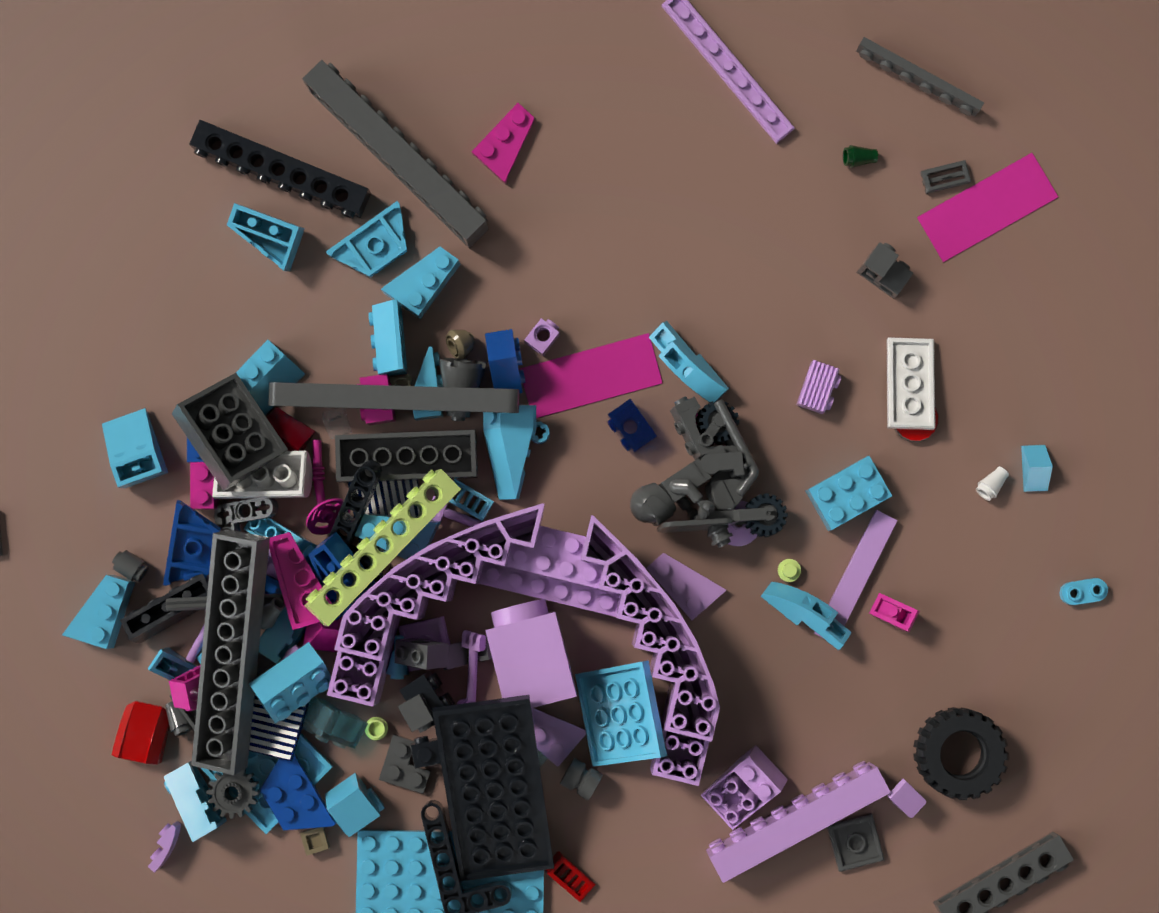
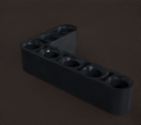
M374 460L366 461L356 471L329 535L330 537L337 532L353 554L359 550L356 546L352 545L355 533L382 475L381 465ZM365 469L371 471L373 477L367 476ZM356 490H361L364 497H360ZM348 510H352L356 517L351 516ZM340 529L347 533V537L340 533ZM364 555L361 557L360 563L365 569L370 566V559ZM389 565L382 570L381 576H377L374 579L376 583L390 571Z
M437 800L428 801L421 810V818L444 912L478 913L506 905L512 895V888L506 881H496L463 889L444 807ZM430 806L436 807L439 815L431 818L427 815L426 809ZM434 830H441L444 833V839L441 841L435 840L432 837V832ZM446 853L450 857V862L447 864L440 863L438 855ZM447 876L453 877L456 884L453 887H447L443 879ZM498 888H503L507 891L508 895L500 899L495 895L494 891ZM474 894H481L484 897V902L482 904H475L472 901V896ZM451 900H458L461 903V908L453 910L450 908L449 902Z

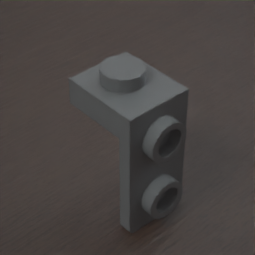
M487 636L485 650L478 652V662L492 659ZM462 641L448 645V666L443 668L444 670L468 664L469 649L462 647Z

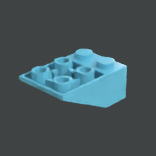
M146 408L102 423L109 463L117 487L125 489L168 473Z

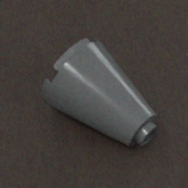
M440 359L443 387L479 388L486 369V362L475 360L474 364L472 361H468V359ZM447 411V415L452 416L451 420L465 421V418L470 417L471 412Z

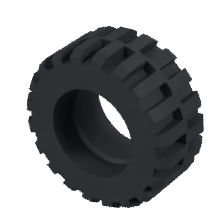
M952 707L946 711L940 710L935 713L936 716L925 720L926 725L924 728L920 727L917 732L920 735L918 740L914 741L913 747L916 748V753H913L914 761L918 764L916 768L928 785L947 797L959 800H967L970 797L972 799L980 798V794H988L992 791L991 786L994 784L999 785L1002 781L999 776L1002 772L1006 773L1007 766L1004 763L1005 760H1009V753L1005 751V747L1008 744L1006 739L1001 736L1003 732L999 726L994 724L992 719L971 709ZM957 731H965L974 735L978 739L981 749L978 764L972 771L964 775H955L948 772L943 767L940 758L941 747L944 741Z

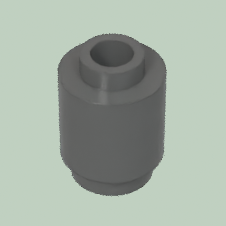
M125 550L123 553L118 552L112 561L114 564L113 570L130 581L140 582L149 569L145 565V561L128 550Z

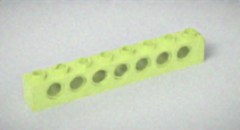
M442 469L435 472L433 470L429 471L422 479L424 483L419 488L415 486L406 495L408 500L403 505L397 504L390 511L392 516L386 522L382 520L373 529L375 533L370 539L365 537L357 545L359 550L353 556L350 554L346 556L340 563L342 567L336 573L332 571L323 580L325 585L319 591L315 589L307 596L306 600L308 602L304 606L324 626H329L461 490ZM429 488L433 489L436 494L433 501L428 500L426 497V491ZM412 505H416L419 508V515L416 518L412 517L409 512ZM397 521L403 525V531L400 535L393 531V525ZM381 538L387 543V547L383 552H380L376 547L377 541ZM364 555L370 559V566L367 569H363L360 566V559ZM346 573H351L354 578L350 586H346L343 583V576ZM330 590L335 591L337 594V599L332 604H329L326 600V594Z

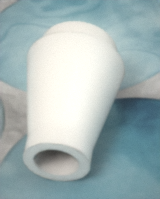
M997 467L995 471L978 482L977 493L988 501L996 498L1009 473L1004 468Z

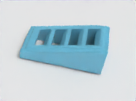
M454 479V482L462 489L456 500L451 499L449 502L477 519L484 521L494 501ZM468 491L469 495L464 504L459 503L464 493ZM475 495L478 498L470 509L467 506ZM481 500L485 501V504L483 505L482 509L478 514L475 512V510L477 509Z

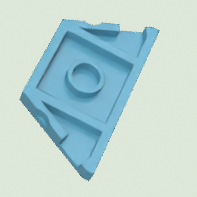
M396 201L327 250L328 256L371 278L406 253L407 244L399 202Z

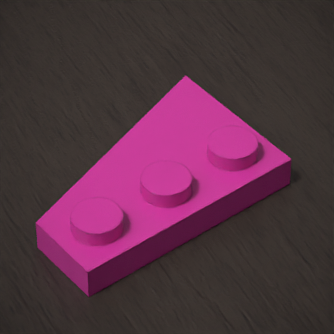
M517 103L471 151L504 184L516 162L519 151L529 134L535 118Z

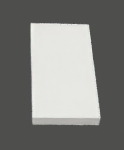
M887 338V428L935 429L934 339Z

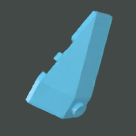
M519 405V413L483 412V431L499 500L519 499L525 477V470L523 468L526 457H530L531 450L528 448L531 436H535L536 405Z

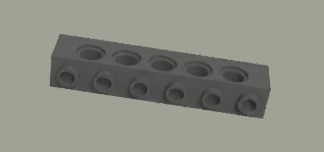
M1051 832L935 900L933 903L939 913H989L988 910L995 906L1001 907L1008 903V898L1015 894L1018 896L1029 890L1028 887L1032 884L1046 881L1049 878L1048 875L1054 871L1060 872L1069 867L1068 863L1074 859L1060 835ZM1044 854H1048V862L1045 865H1041L1040 858ZM1024 866H1028V874L1024 877H1021V868ZM1003 878H1008V886L1001 889L999 886L1000 881ZM988 890L989 895L987 899L980 900L979 895L981 891ZM962 902L969 903V907L965 912H959V906Z

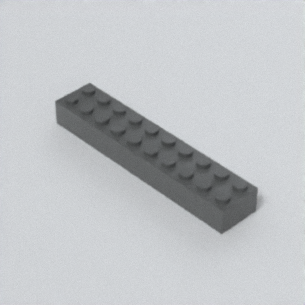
M321 60L302 78L309 92L470 249L489 230L486 214L479 207L474 209L469 202L468 196L461 190L457 192L453 186L454 183L445 174L441 177L436 170L437 166L429 158L424 160L419 148L412 142L408 144L404 138L405 135L396 126L392 129L391 125L387 122V117L379 110L375 112L369 99L363 94L359 96L355 90L356 87L347 78L343 81V78L339 75L340 72L332 63L327 65Z
M228 529L213 533L191 766L230 775H236L248 767L255 695L249 683L255 680L257 675L270 537Z

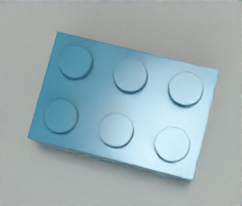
M870 456L862 458L805 490L828 531L837 528L892 497Z
M308 642L250 682L249 685L261 705L276 724L288 718L297 708L309 703L311 698L318 693L326 691L329 688L331 675L323 660Z

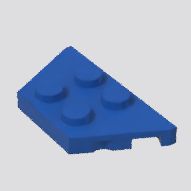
M177 500L163 582L165 586L171 585V582L189 580L199 574L209 575L213 533L221 531L218 525L181 500Z
M284 750L283 754L290 755V760L280 757L260 788L262 795L282 829L295 830L334 826L336 824L335 820L327 811V806L294 750L292 752Z

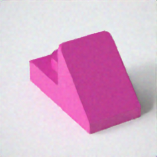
M879 593L869 614L892 624L900 630L910 632L920 611Z

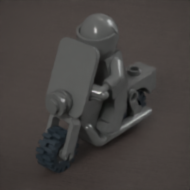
M685 396L675 401V406L670 410L675 421L674 426L677 433L683 436L686 442L685 448L695 461L659 485L651 483L635 490L630 500V509L633 516L640 522L658 526L657 532L659 533L708 530L707 537L712 539V546L717 544L718 548L731 542L729 538L733 534L727 530L729 528L728 525L747 524L745 527L746 529L750 528L751 534H757V537L765 536V538L781 531L782 527L786 525L787 521H785V518L788 517V513L784 511L787 509L786 505L782 506L781 503L783 501L781 499L777 500L775 495L760 494L745 505L746 509L733 510L759 475L758 466L737 426L740 424V420H737L738 413L733 412L735 408L733 406L728 407L729 403L724 402L723 399L716 402L712 401L705 405L695 418L697 411L701 408L695 396L687 399ZM724 442L726 444V446L720 445L709 447L711 444L713 445L714 443H717V445H719ZM710 478H712L710 482H708L705 485V492L708 500H703L701 498L703 497V495L699 492L697 488L704 484L706 481H708ZM686 495L692 500L693 503L696 502L700 506L698 510L693 509L690 506L692 505V503L688 500ZM675 502L683 511L686 510L688 513L687 518L689 521L665 522L674 516L676 511Z

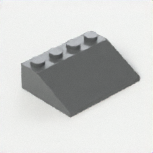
M237 373L178 403L172 412L173 417L223 491L243 481L288 450Z

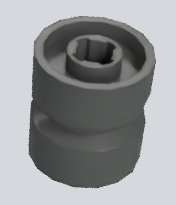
M574 758L562 777L560 785L570 791L576 788L577 794L588 801L597 788L603 774L593 768L587 770L585 763Z

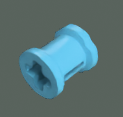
M536 422V428L540 427L546 433H543V438L541 439L537 435L531 436V440L534 443L543 444L549 439V428L542 422Z

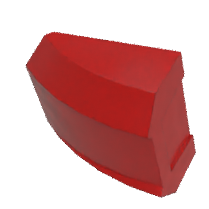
M138 701L126 705L117 731L112 756L145 764L158 765L162 763L170 727L166 709L162 706Z

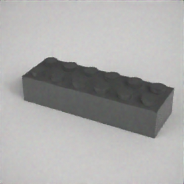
M475 430L335 435L336 482L352 483L356 471L368 460L377 461L381 465L382 475L379 482L422 480L429 471L433 470L435 472L439 469H442L451 479L478 478L477 432ZM365 469L366 475L373 477L372 472Z

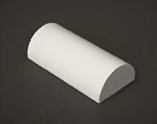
M286 451L243 481L225 491L222 490L214 478L212 497L214 499L306 498L309 496L312 487L310 455L307 451Z

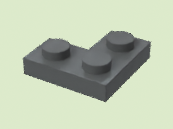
M393 734L379 780L423 794L431 770L422 767L415 769L413 764H409L412 755L410 743L415 741Z

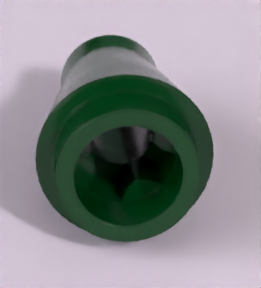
M850 145L843 150V164L853 168L869 163H877L878 151L877 149Z

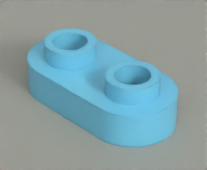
M1090 578L1063 584L1059 594L1064 603L1079 605L1103 600L1107 596L1108 587L1103 580ZM1096 585L1100 589L1098 594H1095L1093 591ZM1073 589H1075L1077 592L1075 598L1071 597L1070 592Z

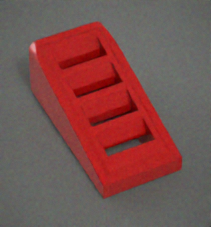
M558 851L553 856L554 869H546L545 872L576 900L581 902L595 886V883ZM568 868L571 869L563 879L560 878ZM577 874L578 877L569 886V881ZM582 880L585 881L584 885L576 892L575 888Z

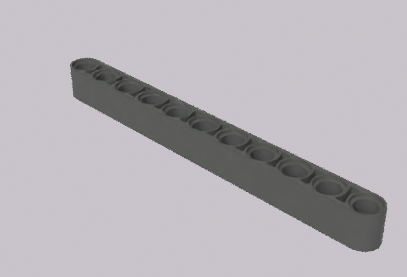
M269 382L268 406L519 413V389Z

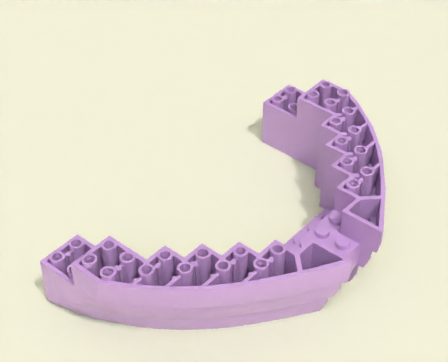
M543 503L484 521L425 547L395 566L360 596L342 617L334 649L338 652L327 696L372 707L378 704L381 699L387 675L386 671L392 655L394 638L397 634L401 616L415 620L424 618L429 598L444 602L452 601L457 580L491 586L636 623L632 645L634 648L653 652L650 664L652 677L670 681L661 718L667 756L652 759L650 765L651 773L655 776L699 786L709 741L712 742L720 710L714 683L699 645L676 605L640 561L593 515H591L586 537L541 526L545 507Z

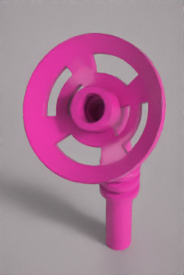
M312 440V481H314L317 506L307 516L306 526L311 533L324 535L331 532L344 500L338 498L325 499L323 480H325L323 475H325V472L322 471L325 467L322 466L321 440ZM318 522L328 523L327 526H315Z

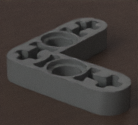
M254 498L221 504L214 511L215 524L221 528V531L228 529L241 532L240 523L274 517L279 510V505L274 498ZM246 504L251 510L248 517H245L242 513V508ZM270 505V509L258 511V507ZM229 511V516L224 517L223 513ZM224 524H231V527H224Z

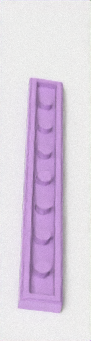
M666 0L662 4V8L776 144L795 129L688 0Z

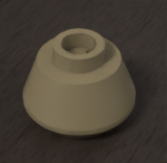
M450 330L446 336V344L451 355L462 360L473 350L475 339L466 330Z

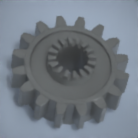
M246 769L236 775L226 773L222 775L220 772L214 774L217 780H210L208 783L213 789L206 791L207 794L212 795L208 803H215L216 805L213 808L214 812L220 809L222 810L221 817L229 813L230 819H233L236 813L240 818L245 815L244 809L247 812L253 810L250 804H257L258 800L255 798V795L260 794V790H256V785L259 784V781H253L252 779L254 773L248 775ZM230 786L238 789L239 794L237 798L229 794Z

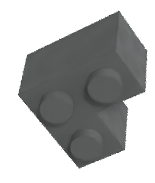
M879 242L856 273L894 299L913 275V272L910 271V266L905 262L896 261L899 255L895 253L894 247L887 243L882 244Z

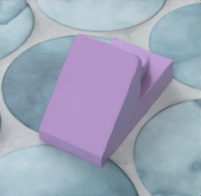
M904 779L887 795L892 803L909 818H913L926 804V800Z

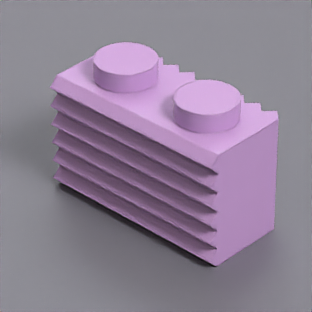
M813 360L810 363L796 405L820 414L830 410L834 401V397H831L833 388H838L841 376L838 375L840 369Z

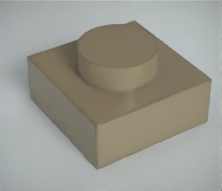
M324 827L300 832L306 856L330 848Z

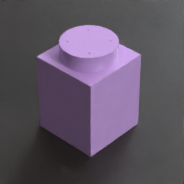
M545 599L526 602L491 612L494 628L485 631L502 698L530 695L531 708L578 696L556 612H548Z

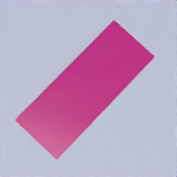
M1030 153L923 213L917 219L941 260L945 262L1058 198V195L1033 153Z
M649 333L519 369H524L526 383H523L529 405H536V418L663 383Z

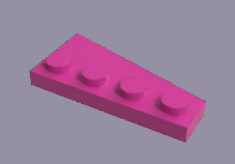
M290 532L271 537L269 550L292 630L319 623L320 621L304 605L308 602L306 600L307 596L315 589L319 591L322 585ZM326 594V600H327V602H328L329 604H332L331 601H330V599L328 598V596H327V594Z

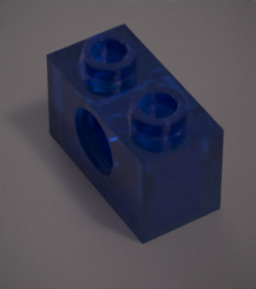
M631 398L607 415L609 418L607 424L614 433L618 431L623 439L620 442L627 452L631 450L635 453L657 437ZM626 422H634L637 430L632 434L625 432L624 424Z

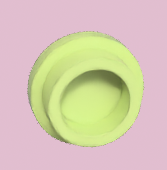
M785 559L778 566V575L783 581L793 582L799 578L801 567L797 561Z
M372 717L365 724V733L372 740H380L388 732V724L381 717Z

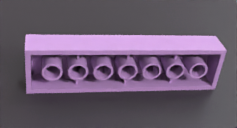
M862 761L852 767L853 771L847 774L842 772L832 778L833 782L827 785L821 783L811 789L812 793L807 796L801 794L791 800L792 804L786 807L781 805L770 811L771 815L763 819L760 816L750 822L751 826L745 829L740 827L729 833V838L723 841L720 838L709 844L710 848L706 849L721 881L724 883L891 793L878 767L870 762Z

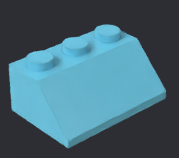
M397 299L372 305V312H369L370 326H374V335H371L372 349L376 348V357L373 358L374 371H378V375L388 374L389 376L408 374L402 306Z
M267 340L236 372L265 416L275 407L268 406L269 382L298 383L305 375L270 340Z

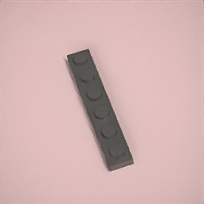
M863 37L856 50L864 60H872L880 64L881 69L900 75V79L907 83L913 82L923 92L927 94L933 93L943 103L955 105L965 115L976 116L984 104L981 100Z

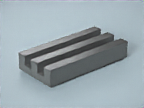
M966 160L920 172L923 178V186L925 185V194L971 182ZM962 167V171L928 178V175ZM960 176H964V177H965L964 179H960V180H956V181H952V182H948V183H944V184H940V185H936V186H932V187L930 186V184H932V183H936V182H940V181H944V180H948V179H952V178H956V177H960Z

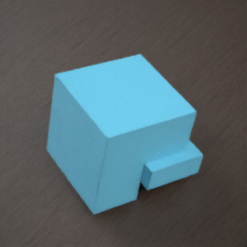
M356 773L325 793L327 811L348 837H351L378 818L380 811L385 809L383 802L372 788L367 790L366 785Z

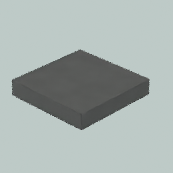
M872 813L835 822L827 827L839 872L885 860Z

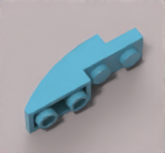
M668 321L662 322L649 336L651 341L660 350L659 357L687 386L707 401L716 402L729 389L702 355H695Z
M771 582L761 595L763 599L795 625L803 621L838 650L842 648L852 633L835 619L838 614L835 609L817 597L798 588Z

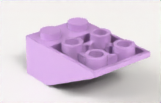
M755 745L709 786L701 796L733 830L778 795L788 779Z

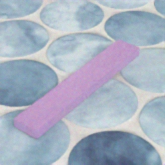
M875 510L828 604L838 612L835 619L843 626H845L897 522L896 519L878 510Z

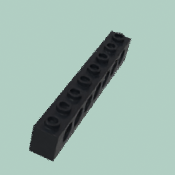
M199 120L189 143L195 150L194 154L207 159V156L215 158L216 163L224 167H228V165L237 167L236 171L246 176L249 173L257 176V180L263 183H276L278 188L285 192L291 193V190L300 193L299 197L310 202L312 199L320 202L322 207L333 210V207L341 210L342 215L351 219L354 216L362 217L371 196L369 188L203 120ZM216 141H222L219 149H212V145ZM236 150H243L241 157L233 158V153ZM256 159H264V163L260 167H254ZM278 167H285V172L282 175H275V170ZM298 176H306L303 184L295 183ZM320 184L327 185V189L323 193L316 192ZM340 193H348L347 200L343 202L337 201Z

